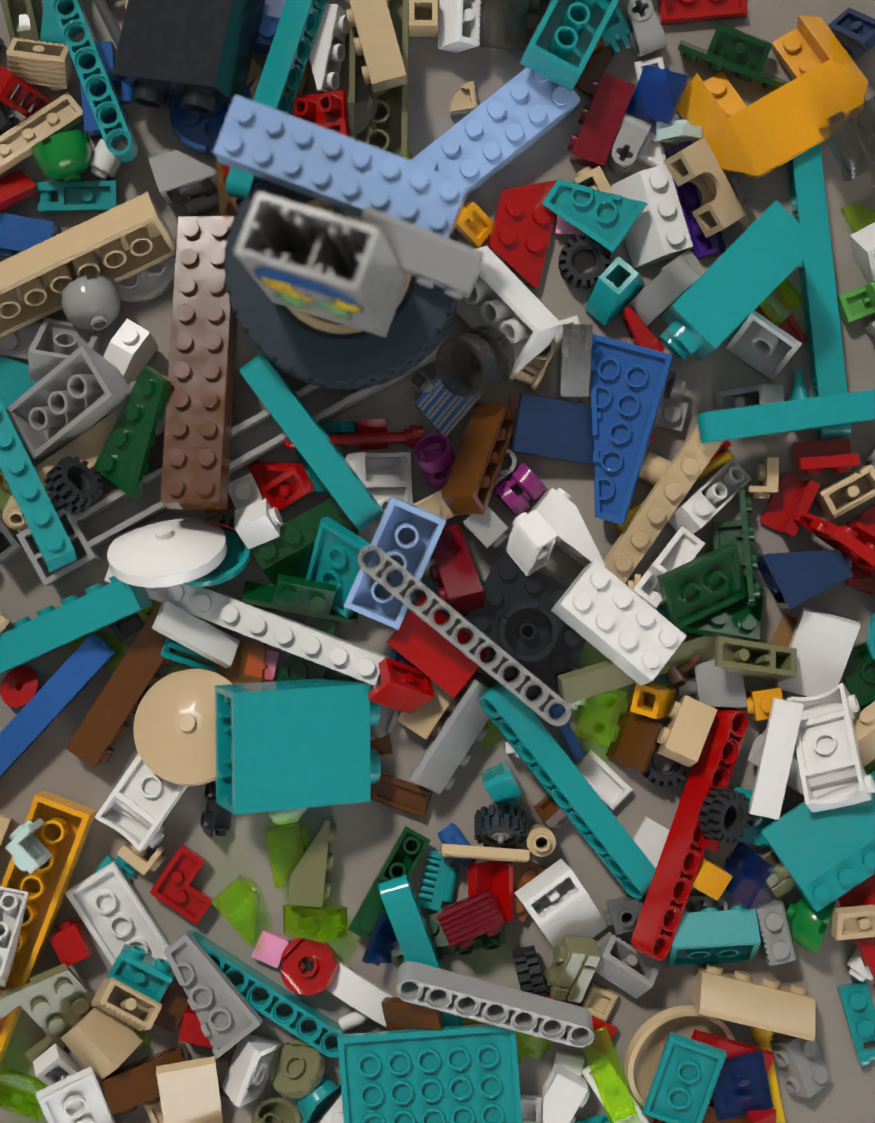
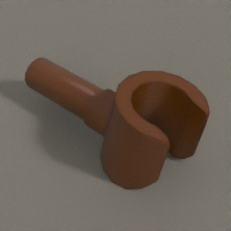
M699 653L681 667L674 666L669 669L668 680L674 689L686 684L687 679L684 674L703 659Z

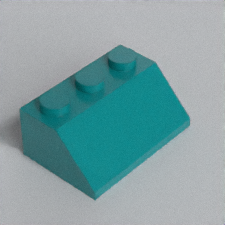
M735 906L730 908V910L718 911L717 908H705L701 912L690 913L689 910L684 909L671 949L666 956L667 967L754 961L761 944L756 909H747L746 906Z

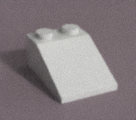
M561 488L547 490L541 495L529 513L533 510H539V514H542L543 518L547 519L546 523H550V527L554 528V532H558L554 545L584 568L595 559L605 566L576 505L571 502L572 497Z

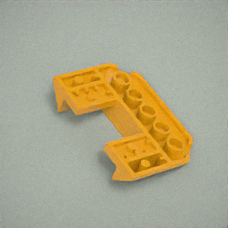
M798 15L797 28L772 42L771 49L793 80L749 106H746L723 72H719L704 82L696 74L673 101V107L682 120H690L691 125L702 127V138L705 137L723 172L745 173L746 177L758 179L859 121L869 81L822 17Z

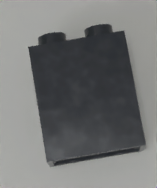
M128 0L112 75L133 88L131 100L139 105L153 109H165L167 98L182 99L181 106L184 109L201 115L214 116L216 115L218 104L231 106L235 94L241 97L244 96L265 0Z

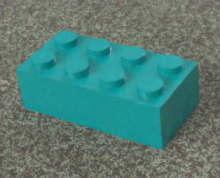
M552 0L520 64L572 92L619 0Z

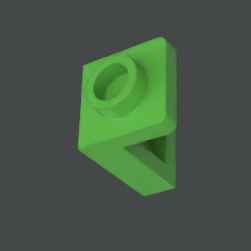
M875 281L837 296L838 307L845 324L875 313Z

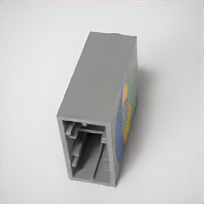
M260 192L256 193L234 254L272 302L385 338L407 281L380 228Z

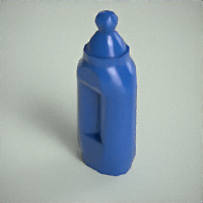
M450 823L437 833L442 844L471 846L460 829L453 823ZM453 858L468 867V862L475 861V859Z

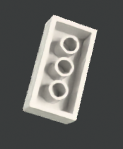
M596 559L585 566L551 609L554 614L640 686L655 679L686 637L683 632Z

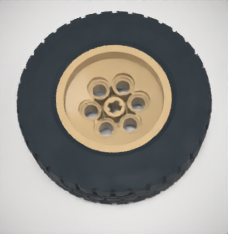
M262 179L260 184L257 182L248 192L249 197L247 199L244 198L237 210L238 215L234 216L229 229L230 235L227 236L225 247L224 273H226L225 284L233 312L243 331L267 359L292 377L311 385L328 389L354 390L382 385L396 377L399 378L413 367L415 368L426 359V356L431 354L447 332L456 312L459 299L446 295L444 293L445 289L434 285L433 288L420 285L415 281L417 277L406 273L404 276L407 281L386 338L272 302L234 254L256 193L260 192L330 214L331 209L335 206ZM342 209L350 220L361 222L362 216ZM455 227L450 239L459 242Z

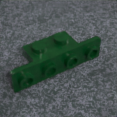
M720 22L717 25L708 50L680 40L678 50L683 51L681 56L692 61H697L698 58L709 61V67L724 72L725 68L735 71V77L746 82H751L753 78L763 82L762 87L773 92L788 83L786 80L762 71L773 45L772 42Z
M739 488L740 520L712 523L713 548L716 550L729 543L737 545L743 577L746 579L748 607L754 606L755 598H760L759 580L753 581L752 570L757 569L756 552H750V541H755L754 525L748 524L747 514L752 513L751 496H745V488Z
M278 574L275 586L246 581L244 585L242 602L253 606L308 615L312 618L333 620L342 624L355 625L358 619V612L354 611V615L347 619L331 608L336 585Z
M437 913L423 916L439 960L443 959L444 955L456 954L457 956H464L480 948L494 950L501 947V944L506 943L504 929H502L500 932L489 937L485 933L475 937L476 942L466 948L460 949L459 945L451 948L437 920ZM401 949L390 951L394 965L400 966L406 962Z

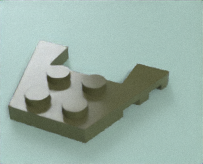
M65 963L29 978V983L13 989L11 986L1 990L0 1020L15 1008L21 1006L47 1034L46 1037L25 1052L27 1060L32 1065L35 1059L55 1043L63 1049L66 1044L60 1038L94 1008L91 1004L94 995Z

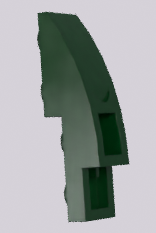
M407 826L403 828L347 930L374 944L388 918L378 884L406 874L410 879L430 839Z

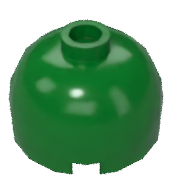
M81 130L50 136V143L43 146L42 141H39L32 147L31 151L39 170L54 180L64 179L65 183L80 180V174L88 169L92 161L93 151L86 131L83 134Z
M803 896L796 905L790 903L786 917L787 921L790 922L789 930L791 937L797 945L818 954L836 900L818 912L805 901Z

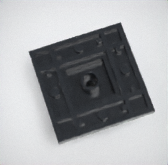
M501 551L482 586L484 591V608L469 611L465 619L558 695L557 676L571 672L587 641L551 611L569 587L538 570L526 576L511 556ZM529 625L532 628V633L530 636L525 637L522 634V628ZM464 627L466 631L472 634L469 628ZM487 647L492 652L484 662H488L491 659H493L494 649L492 647ZM479 667L477 670L481 674L497 681L483 668ZM506 667L503 671V679L507 681L513 680L517 675L516 667ZM530 685L526 690V697L535 699L540 692L539 686Z

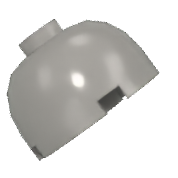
M96 274L97 279L89 280L86 275L71 281L61 292L62 301L60 300L64 314L79 329L86 331L102 330L109 326L120 312L121 301L116 283L110 277L103 274Z

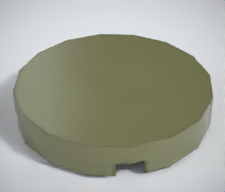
M298 1038L291 1039L286 1042L287 1045L282 1049L279 1048L274 1053L269 1067V1078L275 1090L291 1099L303 1098L312 1093L320 1084L325 1070L323 1054Z

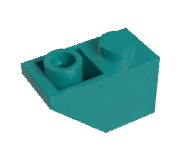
M618 256L598 277L585 310L607 328L646 285L640 274Z

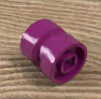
M437 433L429 434L422 437L416 443L413 454L427 484L434 488H443L447 483L451 472V465L456 457L447 437Z
M521 463L510 474V480L504 479L493 489L495 495L516 517L530 507V500L536 501L547 491L541 480L524 463ZM517 487L523 492L519 496L513 492Z

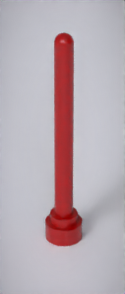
M410 425L408 429H404V432L327 436L335 446L404 443L405 446H410L413 449L416 443L424 437V429L422 425ZM287 437L284 442L287 448H296L289 437Z

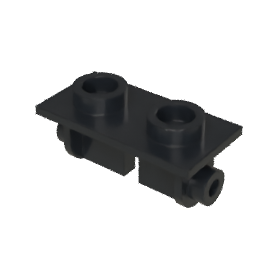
M215 780L207 783L205 786L206 811H202L200 818L203 832L210 837H213L214 830V835L226 836V832L230 831L232 816L231 812L222 809L216 803Z

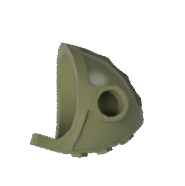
M278 1097L268 1098L256 1104L251 1123H301L296 1106L289 1100Z

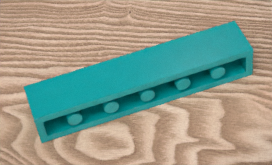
M0 400V472L49 572L76 561L75 550Z
M112 576L109 578L111 583L104 587L101 583L95 584L85 589L87 595L78 598L77 594L61 600L62 606L54 609V606L51 605L37 611L38 617L33 620L28 616L14 622L15 628L7 631L5 627L0 634V674L151 606L152 602L145 587L130 585Z

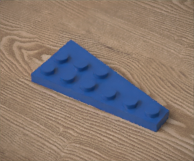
M589 333L591 344L590 370L592 371L591 404L592 435H594L595 517L625 525L675 356Z

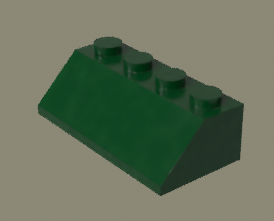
M334 497L327 499L282 525L279 537L251 548L257 562L273 586L276 585L278 574L306 579L322 518L328 516L359 536L358 529Z

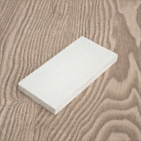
M116 860L66 890L65 895L112 966L124 944L129 946L137 945L154 959L162 958L167 960L164 950L170 943Z

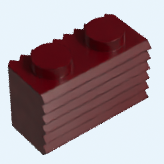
M491 887L439 910L436 915L450 947L453 948L459 945L460 949L476 942L475 937L485 933L489 937L502 930L501 925L505 924L506 920Z

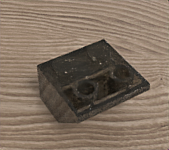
M484 0L480 47L526 51L549 7V0Z

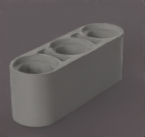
M680 255L627 306H630L648 327L681 297L700 276Z

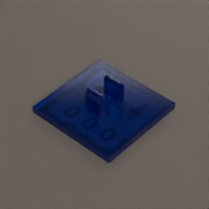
M762 1050L725 1059L712 1094L718 1122L746 1115L747 1111L773 1108Z

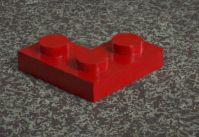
M183 843L149 893L197 925L214 899L191 884L207 859Z

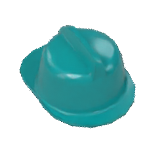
M323 1074L320 1084L312 1093L303 1098L295 1099L296 1106L304 1119L303 1123H314L328 1101L341 1089V1083L336 1085Z

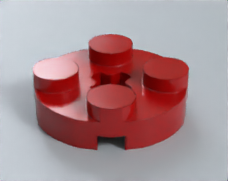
M312 936L299 937L291 941L284 949L281 956L283 962L280 974L286 987L293 993L314 996L330 987L339 971L340 965L336 959L335 951L328 942ZM306 959L309 961L313 960L314 962L312 972L307 971L305 973L303 970L306 967L304 963Z

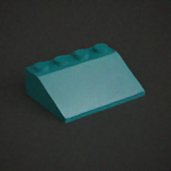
M875 792L872 793V800L815 813L811 812L804 801L781 816L779 820H775L760 830L805 901L816 912L875 874Z

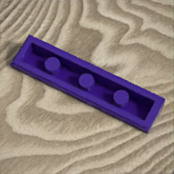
M688 141L665 150L666 159L695 142ZM673 179L693 244L691 248L692 253L698 261L723 254L726 251L722 232L719 231L706 238L692 213L702 204L701 191L691 182L677 186Z

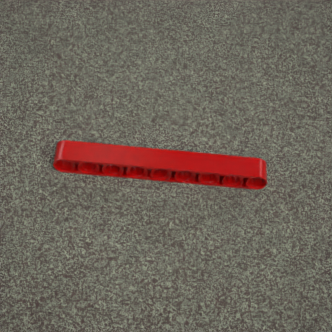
M715 707L717 709L716 715L698 762L692 765L632 935L631 944L637 952L656 960L664 959L671 949L709 840L699 827L703 823L698 821V816L703 815V812L699 811L700 806H705L706 804L703 801L705 796L710 798L708 792L711 790L715 791L717 787L727 788L749 725L748 715L744 711L728 707Z

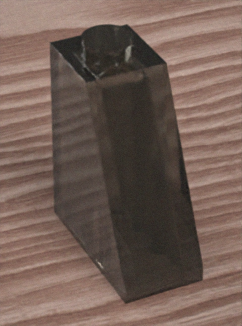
M563 324L558 330L557 397H564V401L582 403V397H589L593 324Z

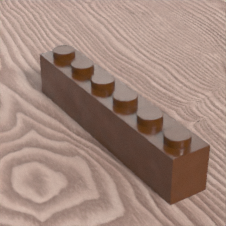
M161 602L158 603L65 747V749L93 767H96L101 762L107 763L115 751L111 746L117 738L121 740L130 728V724L127 721L132 714L136 715L138 706L147 690L161 679L162 676L158 673L164 665L168 667L172 660L163 658L160 655L167 637L152 629L161 607ZM170 648L169 651L177 653L173 648Z

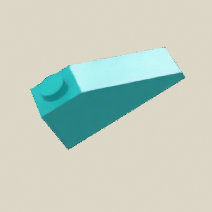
M507 760L481 772L483 784L495 806H499V803H504V806L507 807L509 804L514 805L519 802L518 797L522 796V792Z

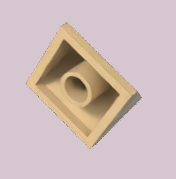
M97 1006L60 1038L86 1068L92 1067L98 1081H101L115 1071L143 1042V1039L130 1025L127 1026V1023L117 1020V1017L112 1018V1014L107 1015V1012H102V1009H97Z

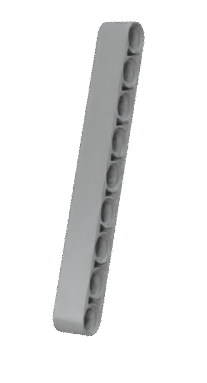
M367 545L360 549L357 555L359 566L551 725L561 726L569 721L571 709L567 702L394 559L375 545ZM373 550L379 554L380 559L376 566L367 567L364 565L363 556L367 551ZM392 570H399L402 573L403 579L398 586H390L386 581L387 574ZM416 589H422L426 595L425 601L421 605H413L410 602V594ZM440 608L446 609L449 614L448 620L443 624H436L433 620L434 612ZM461 628H469L472 633L470 640L466 643H459L456 638L457 632ZM484 647H492L494 649V657L488 662L481 661L479 657ZM508 666H515L517 669L516 677L510 681L504 680L502 676L504 669ZM530 685L539 686L540 692L535 699L526 698V690ZM553 704H561L562 713L556 718L549 717V708Z

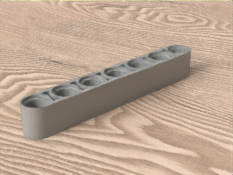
M404 962L398 968L396 993L400 999L406 1002L574 1047H586L594 1039L592 1015L583 1007L418 962Z

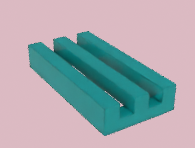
M167 637L160 653L163 658L198 669L216 671V663L208 659L207 663L169 651L170 648L208 659Z

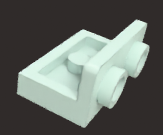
M41 818L34 823L28 820L24 825H20L9 836L12 841L5 847L14 856L13 862L22 871L27 870L30 874L53 856L33 835L45 823Z

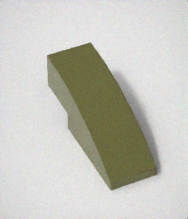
M1 0L10 43L15 37L18 39L23 38L24 40H40L35 0Z

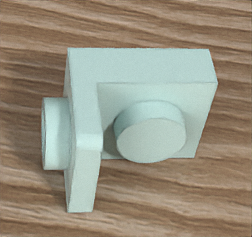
M664 111L656 113L657 141L676 145L702 138V127L691 125L690 120H679L678 114Z

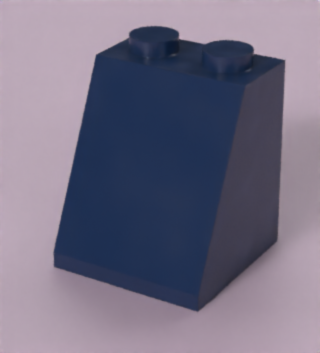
M839 549L756 554L757 568L778 608L791 609L853 576L850 570L853 566L845 552L841 553Z

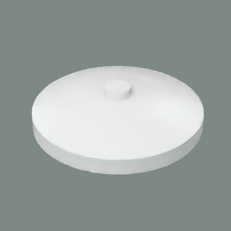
M171 516L146 521L124 531L110 544L107 558L112 574L124 583L138 587H169L193 581L214 570L224 560L227 553L225 533L217 524L198 517Z

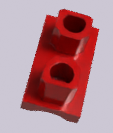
M338 90L299 96L294 101L295 115L299 119L315 125L342 118L349 121L346 108L348 91Z

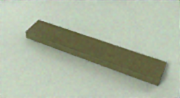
M694 633L687 635L657 676L668 673L669 669L674 666L681 667L698 653L703 658L700 662L715 658L716 637ZM610 660L557 676L559 697L567 702V704L637 683Z

